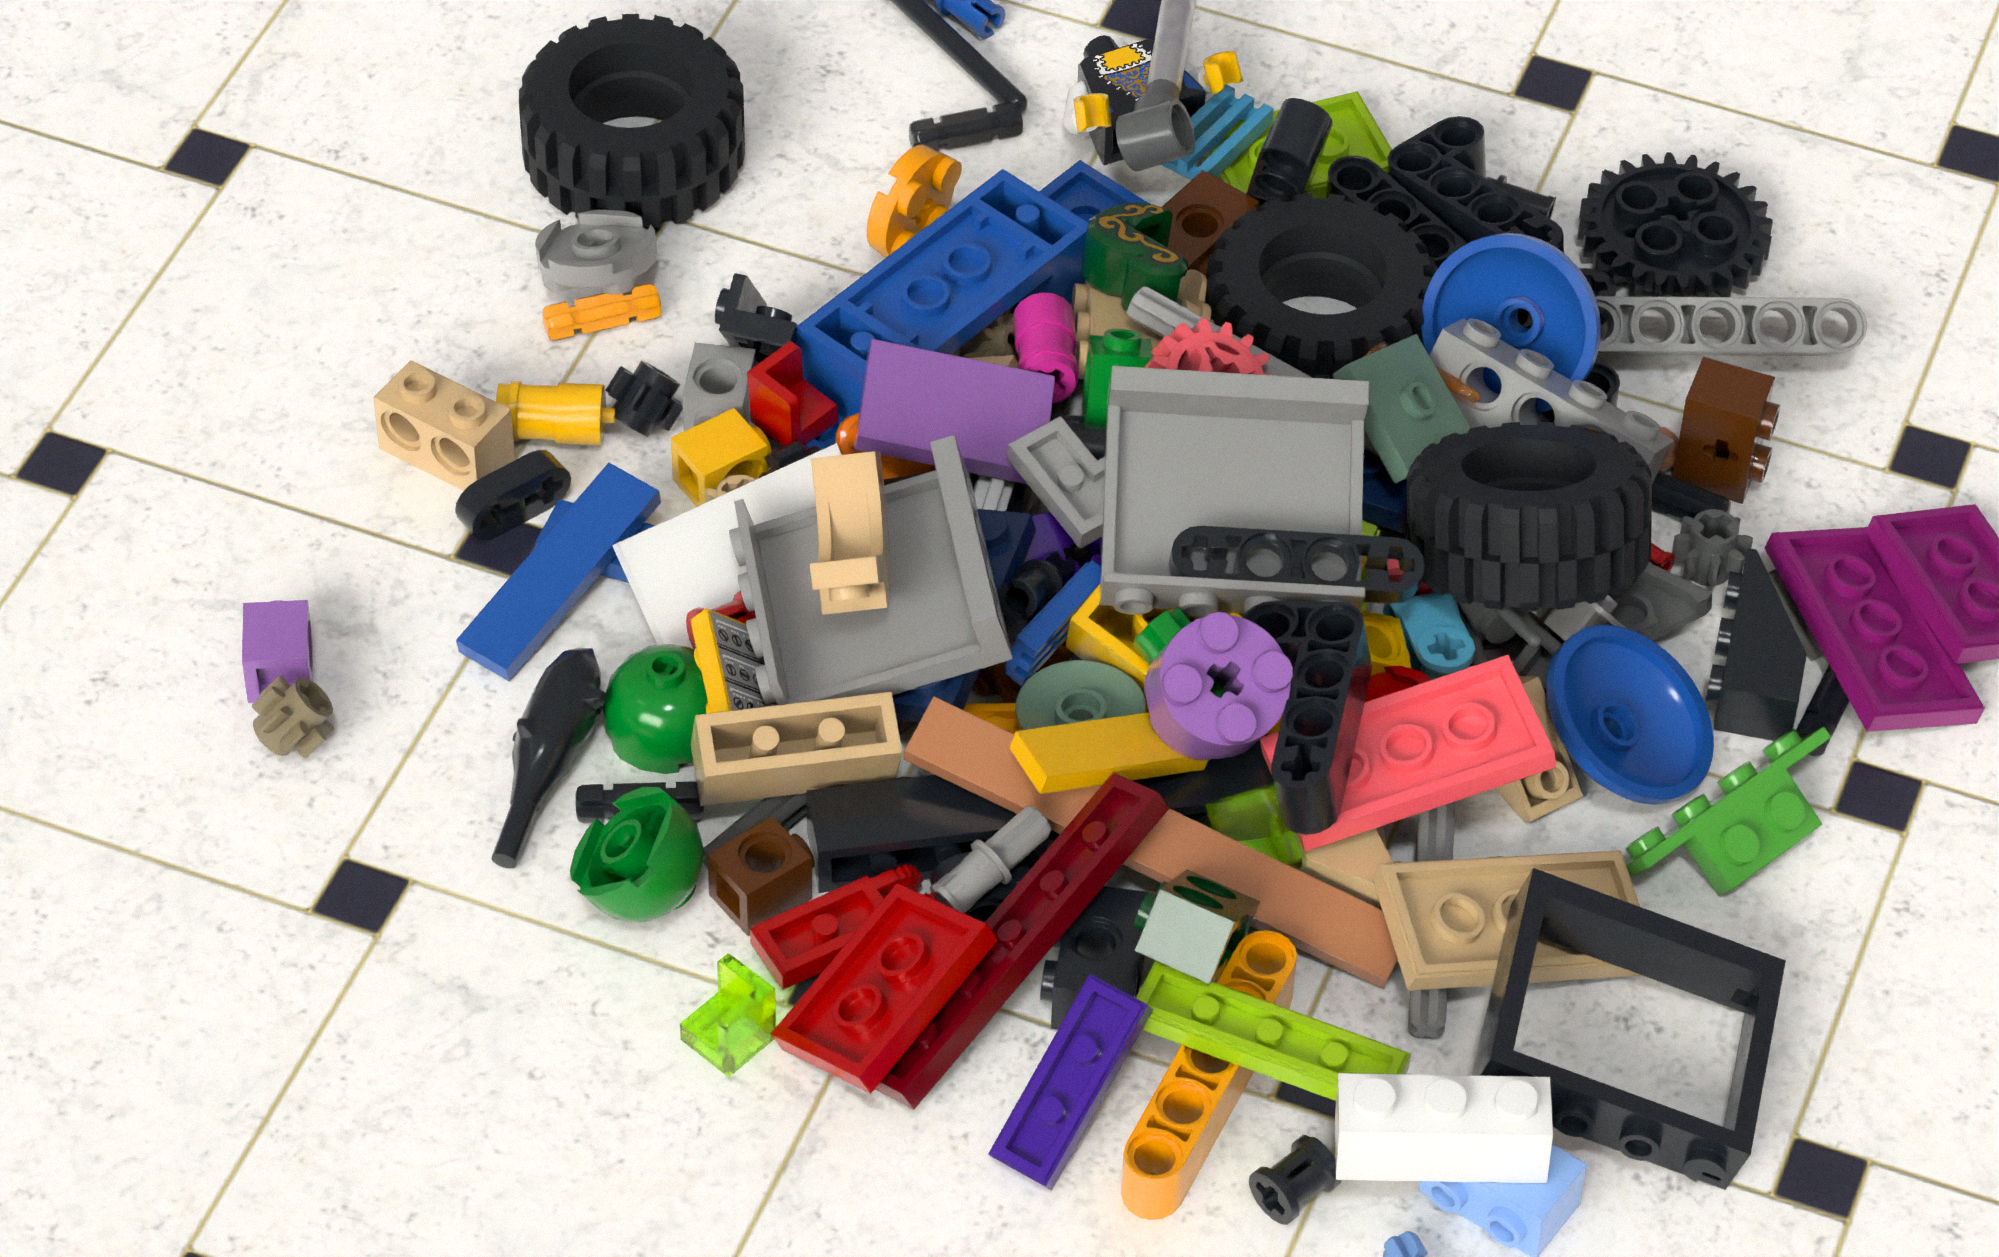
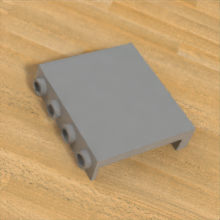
M1112 366L1107 399L1099 605L1114 606L1117 611L1125 614H1145L1152 611L1153 608L1174 610L1179 607L1185 616L1191 618H1203L1214 612L1245 614L1253 606L1268 601L1350 603L1361 611L1365 598V587L1179 577L1171 575L1169 560L1176 537L1180 532L1194 526L1362 535L1364 420L1369 406V381ZM1193 548L1192 554L1189 557L1193 561L1195 570H1206L1210 559L1206 558L1204 548ZM1229 548L1226 559L1228 560L1226 569L1228 574H1235L1234 563L1238 550L1236 548ZM1256 549L1246 557L1247 566L1258 576H1273L1283 568L1279 556L1268 549ZM1329 552L1321 553L1311 561L1312 570L1323 580H1338L1347 573L1345 562L1336 554ZM1359 556L1360 564L1356 581H1361V556Z
M955 435L930 442L936 470L884 486L891 574L890 601L887 608L822 615L819 589L812 590L810 563H816L818 560L816 506L754 525L744 499L734 501L739 527L729 530V535L739 566L746 565L747 567L746 573L738 575V583L748 612L755 611L756 618L746 621V626L756 657L764 656L765 665L755 667V674L766 705L775 702L777 705L884 692H892V695L1013 659L971 478Z

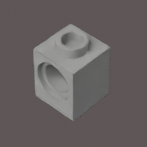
M695 342L682 394L684 431L732 408H735L748 424L750 423L747 371L756 366V349Z

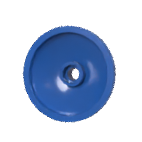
M1502 233L1485 236L1462 246L1452 253L1440 265L1428 285L1422 305L1424 324L1421 325L1423 343L1428 355H1430L1443 328L1463 318L1466 320L1473 318L1495 327L1501 333L1500 340L1519 351L1529 349L1544 355L1554 364V371L1571 381H1585L1590 374L1597 358L1601 337V322L1597 301L1590 284L1578 266L1553 245L1541 239L1522 234ZM1519 308L1525 309L1530 313L1532 317L1531 328H1525L1519 323L1517 318ZM1485 367L1483 379L1486 386L1494 393L1500 394L1502 388L1500 377L1494 370ZM1536 399L1535 407L1537 414L1552 409L1551 405L1544 399Z
M1596 625L1582 629L1572 635L1557 649L1550 662L1546 681L1547 700L1552 722L1566 751L1590 778L1623 798L1651 805L1677 801L1694 790L1703 781L1713 758L1714 735L1712 723L1698 688L1674 657L1644 635L1627 628L1612 625Z

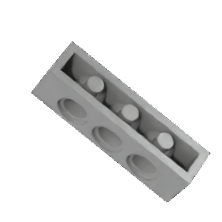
M1463 318L1442 329L1429 356L1471 428L1484 425L1488 428L1500 427L1502 423L1520 422V425H1537V422H1544L1538 416L1535 407L1536 399L1541 398L1547 401L1553 408L1555 426L1570 427L1571 425L1588 427V429L1614 435L1619 443L1626 441L1632 445L1648 464L1653 484L1674 443L1673 439L1659 432L1661 427L1655 420L1637 411H1627L1626 413L1606 401L1607 395L1599 387L1583 380L1571 381L1553 370L1554 364L1547 357L1529 349L1519 351L1500 340L1501 333L1484 321L1473 318L1466 320ZM1485 367L1494 370L1500 377L1502 384L1500 394L1494 393L1486 386L1483 379Z

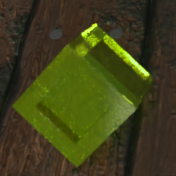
M1274 784L1264 785L1205 804L1213 830L1287 865L1302 861L1294 832L1287 829L1281 821Z
M727 953L717 961L718 992L680 1023V1040L727 1077H730L774 1040L771 1033L776 1028L775 988L734 956Z

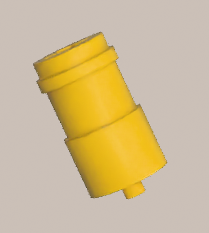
M511 381L510 384L499 383L497 387L496 402L511 409L514 442H519L520 439L555 440L556 443L602 445L605 423H615L616 421L614 417L615 409L606 408L605 385L558 383L557 386L522 384V381Z

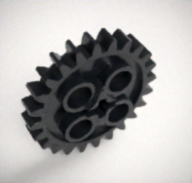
M1666 152L1664 163L1656 164L1648 154H1642L1641 167L1638 168L1630 162L1622 160L1620 161L1618 174L1605 169L1602 171L1600 184L1590 183L1587 198H1582L1577 239L1583 241L1581 254L1583 257H1594L1592 269L1603 272L1610 271V277L1614 280L1616 286L1624 282L1631 284L1629 297H1636L1644 290L1652 292V297H1664L1665 295L1673 297L1692 295L1694 297H1709L1712 291L1720 297H1730L1732 285L1746 290L1749 286L1750 275L1760 276L1763 261L1768 260L1773 220L1766 217L1767 202L1755 201L1757 188L1755 186L1738 188L1740 173L1738 172L1728 174L1725 177L1718 175L1719 162L1715 161L1705 169L1697 167L1696 155H1691L1685 164H1677L1673 154Z

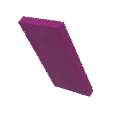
M1867 527L1771 533L1764 549L1831 669L1835 672L1836 678L1867 732L1977 724L1985 709L1984 705L1960 664L1953 662L1866 534Z

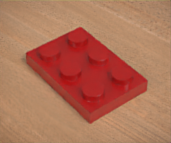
M897 883L772 1031L771 1036L783 1051L871 1094L998 939L986 923Z

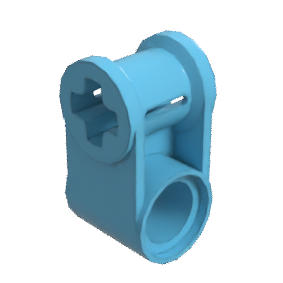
M1434 592L1411 597L1401 603L1384 604L1383 615L1400 619L1406 647L1410 654L1412 669L1422 671L1431 680L1466 669L1472 663L1475 655L1474 641L1460 617L1458 606L1451 594L1441 595Z

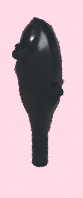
M575 648L563 651L545 669L531 694L522 718L517 721L518 730L513 734L512 739L514 741L512 750L514 775L510 797L511 806L491 857L492 861L501 867H516L535 814L555 784L568 773L580 747L594 731L596 715L602 712V704L606 702L608 696L604 691L600 690L601 671L593 648Z

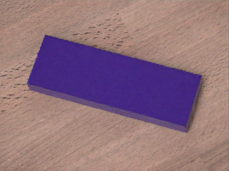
M1089 974L988 1155L1052 1191L1153 1009L1146 1003Z

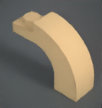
M872 451L811 458L818 524V560L816 563H810L812 590L819 589L822 615L887 608L890 601L891 574L881 452Z

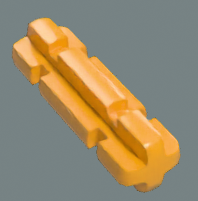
M647 283L636 286L629 294H596L575 299V306L568 307L566 301L547 305L543 308L542 312L546 334L550 340L556 341L574 337V330L578 329L584 335L629 325V318L636 317L637 322L656 319L661 315V300L655 285Z

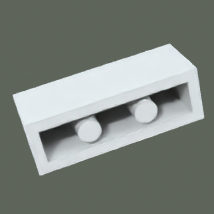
M1338 1073L1335 1110L1336 1180L1547 1183L1553 1140L1550 1077Z

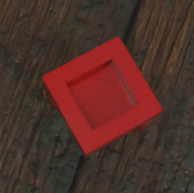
M789 341L747 371L751 422L780 445L785 446L799 440L804 447L838 422L837 404L803 379L802 350L792 341Z

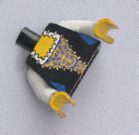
M1103 35L1094 38L1085 47L1084 59L1078 64V81L1068 90L1063 118L1064 126L1073 134L1089 132L1100 161L1104 166L1124 160L1117 143L1116 121L1118 116L1133 112L1135 102L1139 97L1145 95L1154 41L1146 39L1119 48L1110 36ZM1225 51L1211 55L1203 60V66L1200 67L1185 63L1179 100L1185 106L1190 117L1205 104L1207 94H1217L1223 91L1226 84L1244 81L1236 52Z

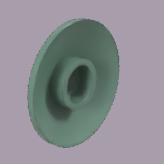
M1088 660L1065 661L1041 669L1024 683L1016 699V719L1020 730L1146 713L1144 694L1139 685L1128 674L1111 665Z

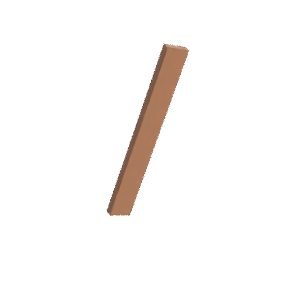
M933 696L905 748L903 756L904 760L1016 814L1027 806H1033L1047 819L1052 831L1058 834L1063 832L1102 786L1097 785L1039 794L1009 749L1014 734ZM1172 809L1165 813L1123 863V865L1160 883L1163 881L1169 883L1188 869L1261 901L1251 924L1252 927L1261 931L1278 932L1289 938L1296 948L1382 989L1385 988L1398 961L1381 909Z

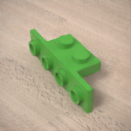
M1825 727L1802 738L1795 729L1789 731L1762 750L1768 759L1762 765L1755 769L1751 762L1748 761L1721 778L1717 784L1723 792L1709 802L1705 794H1701L1672 813L1671 816L1677 825L1663 834L1657 826L1627 845L1625 849L1631 858L1625 864L1630 877L1648 869L1684 843L1718 896H1721L1736 888L1820 827L1822 822L1786 769L1831 738Z

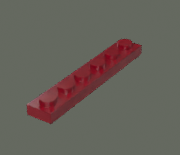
M1114 772L1110 775L986 920L985 923L992 930L998 941L875 1090L913 1110L920 1104L1169 810L1159 792Z

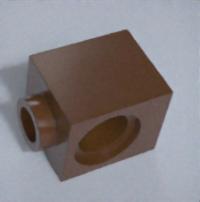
M773 816L707 853L709 896L748 937L750 936V929L754 925L812 899V869L815 866L813 854L802 837L798 834L790 835Z

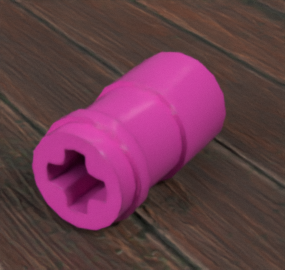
M1054 293L1030 295L1020 301L1014 310L1015 349L1019 357L1017 368L1055 376L1052 403L1061 402L1075 390L1079 375V366L1074 354L1077 343L1074 312L1071 304L1065 298Z

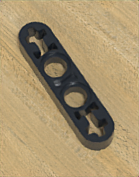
M1194 526L1180 532L1173 542L1169 560L1172 576L1365 587L1363 602L1388 604L1401 603L1413 597L1419 589L1425 568L1423 555L1417 546L1408 540L1397 537L1216 526ZM1200 547L1205 549V556L1207 559H1210L1206 570L1199 571L1194 569L1193 561L1189 559L1193 548ZM1229 548L1238 549L1234 563L1235 574L1226 573L1228 564L1226 559ZM1256 549H1268L1279 556L1283 568L1273 576H1258L1247 566L1246 557ZM1329 552L1336 554L1345 562L1347 573L1338 580H1323L1312 570L1311 561L1313 558L1321 553ZM1359 556H1367L1364 568L1367 569L1364 582L1355 580L1360 564ZM1387 559L1399 560L1400 570L1405 571L1401 582L1389 581L1388 572L1381 570L1385 568Z

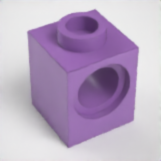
M275 600L270 602L243 603L242 666L248 703H254L260 697L259 694L280 675L288 681L290 686L298 678H307L313 681V638L308 600Z

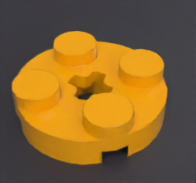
M922 144L904 153L888 173L897 178L888 196L878 191L872 203L867 222V241L870 247L878 250L877 252L886 258L950 209L949 206L955 185L962 172L961 162Z

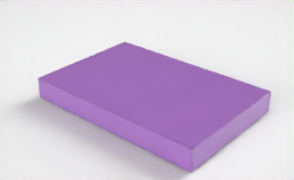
M872 339L867 355L854 449L865 452L878 451L881 452V455L935 466L930 442L955 435L969 473L1027 484L1007 459L1008 445L1050 422L1055 376Z

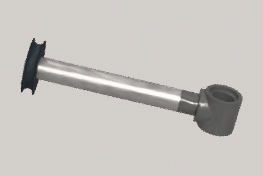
M1161 0L1145 95L1139 97L1135 102L1133 112L1118 116L1116 121V137L1120 152L1126 164L1135 172L1184 158L1194 153L1195 133L1193 124L1185 106L1179 99L1196 0Z

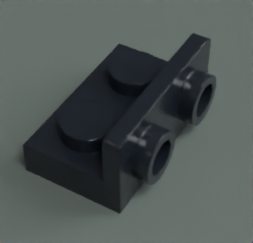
M734 273L730 289L723 288L721 290L715 308V323L720 325L719 331L729 345L732 347L756 349L757 364L789 341L797 345L796 326L798 325L796 322H792L793 316L783 310L768 307L749 277Z

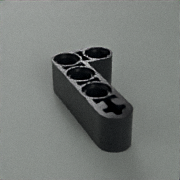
M1462 116L1443 119L1397 145L1389 152L1387 157L1388 174L1467 243L1489 235L1514 233L1541 239L1564 253L1563 230L1555 221L1486 179L1485 133L1483 125L1477 120Z
M1324 601L1262 602L1250 608L1243 618L1254 622L1267 631L1278 643L1293 667L1289 699L1286 700L1271 764V774L1280 817L1285 827L1294 833L1304 835L1316 834L1331 827L1337 821L1341 812L1372 672V661L1364 619L1360 610L1350 603Z

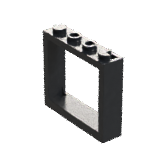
M1533 868L1510 906L1472 1076L1550 1077L1552 1124L1561 1133L1572 1137H1582L1620 1151L1631 1159L1647 1161L1686 1175L1695 1182L1699 1180L1726 1190L1751 1155L1786 960ZM1538 937L1745 1013L1723 1127L1514 1051Z

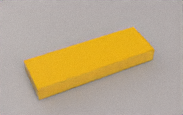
M1150 712L1019 730L1015 732L1009 749L1039 794L1103 785L1113 772L1129 780H1138L1204 770L1208 760L1188 758L1167 746L1154 731L1148 717Z

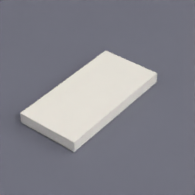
M837 443L612 545L657 645L674 644L693 649L686 628L687 613L698 607L710 610L733 601L734 595L740 592L738 575L746 573L747 567L746 565L739 566L729 535V530L739 527L734 501L744 499L754 525L815 507L811 458L842 455Z

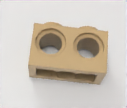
M412 360L373 397L379 449L463 491L476 480L515 460L511 409Z

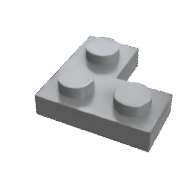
M1061 416L1008 445L1007 459L1077 546L1081 549L1102 537L1105 457L1097 461Z

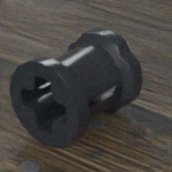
M1302 1135L1296 1139L1291 1145V1153L1271 1168L1260 1167L1249 1176L1250 1190L1257 1204L1272 1220L1284 1225H1288L1299 1216L1300 1206L1321 1190L1331 1192L1342 1181L1336 1180L1334 1155L1320 1140L1307 1135Z

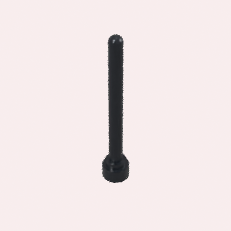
M890 0L1000 104L1014 102L1018 105L1021 113L1026 110L1028 105L1026 96L924 0Z

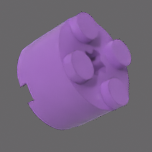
M1214 612L1182 628L1152 661L1144 681V695L1146 694L1150 712L1148 717L1159 738L1171 749L1188 758L1210 760L1236 756L1251 748L1281 718L1284 713L1286 700L1289 699L1293 667L1275 639L1262 627L1238 616L1229 615L1224 612ZM1213 679L1223 685V695L1220 698L1210 691L1213 687Z

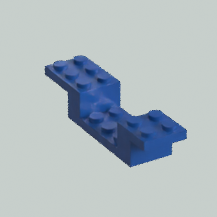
M1081 160L1040 191H1037L1006 170H1000L796 326L797 346L802 350L803 379L836 403L838 409V422L803 447L804 451L812 446H817L822 450L836 444V432L840 423L846 417L859 413L867 355L872 339L951 355L1015 304L1018 305L1020 301L1030 295L1054 293L1065 298L1071 304L1074 284H1085V278L1081 274V267L1090 218L1113 206L1129 203H1150Z

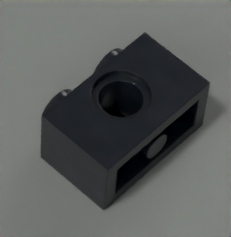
M1104 886L1053 945L1055 948H1060L1058 961L1045 960L1040 1000L1052 1001L1051 1029H1059L1089 974L1096 976L1134 998L1137 997L1141 986L1145 955L1135 951L1142 931L1133 928L1142 901L1148 892Z

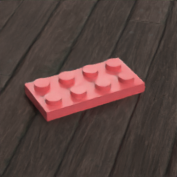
M1509 655L1365 702L1340 815L1331 827L1322 832L1308 835L1297 833L1304 851L1306 852L1556 768L1554 749ZM1279 732L1260 738L1262 754L1270 772Z

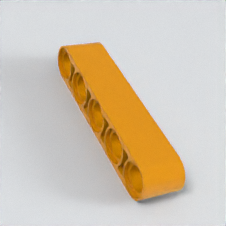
M1269 930L1255 931L1245 936L1238 944L1217 983L1289 1009L1293 998L1297 962L1295 946L1289 938L1278 932ZM1181 1045L1126 1142L1123 1154L1121 1195L1124 1205L1131 1213L1149 1220L1163 1219L1174 1214L1181 1206L1254 1071Z

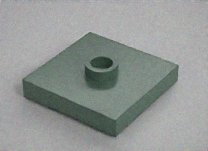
M1417 334L1351 362L1332 374L1334 379L1369 381V406L1364 420V431L1395 484L1407 479L1410 466L1431 443L1439 444L1442 437L1452 433L1460 435L1468 433L1471 428Z

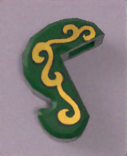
M1129 203L1110 207L1090 218L1081 274L1093 288L1107 295L1122 298L1121 306L1126 312L1133 296L1142 287H1149L1182 306V300L1178 298L1180 279L1186 275L1188 270V261L1168 248L1173 217L1172 212L1153 204Z

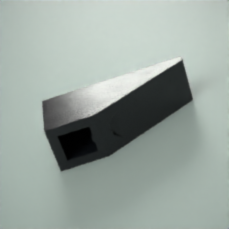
M1747 548L1743 573L1730 571L1723 608L1735 610L1734 619L1721 617L1714 655L1727 657L1726 665L1712 664L1705 702L1718 704L1713 730L1775 741L1793 730L1807 654L1758 551Z

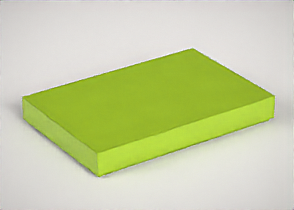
M1358 91L1312 102L1324 109L1333 121L1318 168L1307 193H1312V198L1326 199L1327 177L1330 165L1337 159L1345 156L1368 158L1388 174L1387 157L1392 148ZM1279 110L1273 111V123ZM1241 119L1231 130H1229L1223 136V142L1219 146H1217L1212 152H1207L1202 157L1203 160L1205 161L1245 121ZM1273 123L1217 178L1246 194L1259 153Z

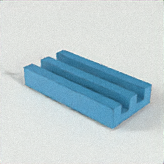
M1227 84L1224 85L1223 91L1214 94L1190 117L1195 133L1194 153L1161 165L1190 180L1202 170L1217 178L1273 123L1274 108L1263 104L1257 109L1254 107L1253 97L1244 94L1240 99L1235 98V88ZM1241 119L1245 121L1199 167L1194 165L1207 152H1212L1217 146H1219L1223 142V136L1229 130H1231Z

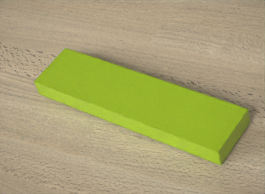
M1157 961L1153 964L1136 999L1146 1003L1153 1009L1142 1029L1143 1031L1336 1101L1338 1073L1406 1074L1409 1069L1411 1053L1227 986L1215 982L1205 983Z

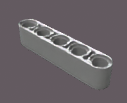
M1595 297L1599 312L1605 317L1608 326L1605 337L1600 341L1597 355L1832 356L1851 351L1860 345L1867 330L1866 316L1860 306L1851 300L1843 298ZM1649 309L1658 311L1667 320V335L1658 343L1648 341L1643 337L1639 329L1640 317L1644 311ZM1707 310L1718 311L1727 321V335L1720 343L1710 342L1704 338L1700 331V319ZM1769 310L1782 314L1788 324L1787 336L1779 344L1770 342L1761 332V318ZM1828 311L1840 313L1847 321L1848 333L1840 344L1830 342L1822 333V318Z

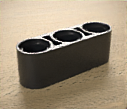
M1289 98L1282 103L1261 148L1246 193L1260 201V206L1277 198H1280L1282 203L1292 201L1294 195L1307 193L1333 125L1332 118L1324 109L1310 101L1299 98Z

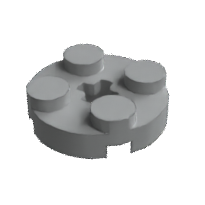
M591 210L577 213L579 224L561 230L560 220H557L546 226L538 234L535 241L538 268L542 272L544 286L553 291L601 287V290L607 294L627 293L636 287V277L649 270L655 263L658 255L655 230L652 225H650L648 230L643 228L642 217L627 211Z

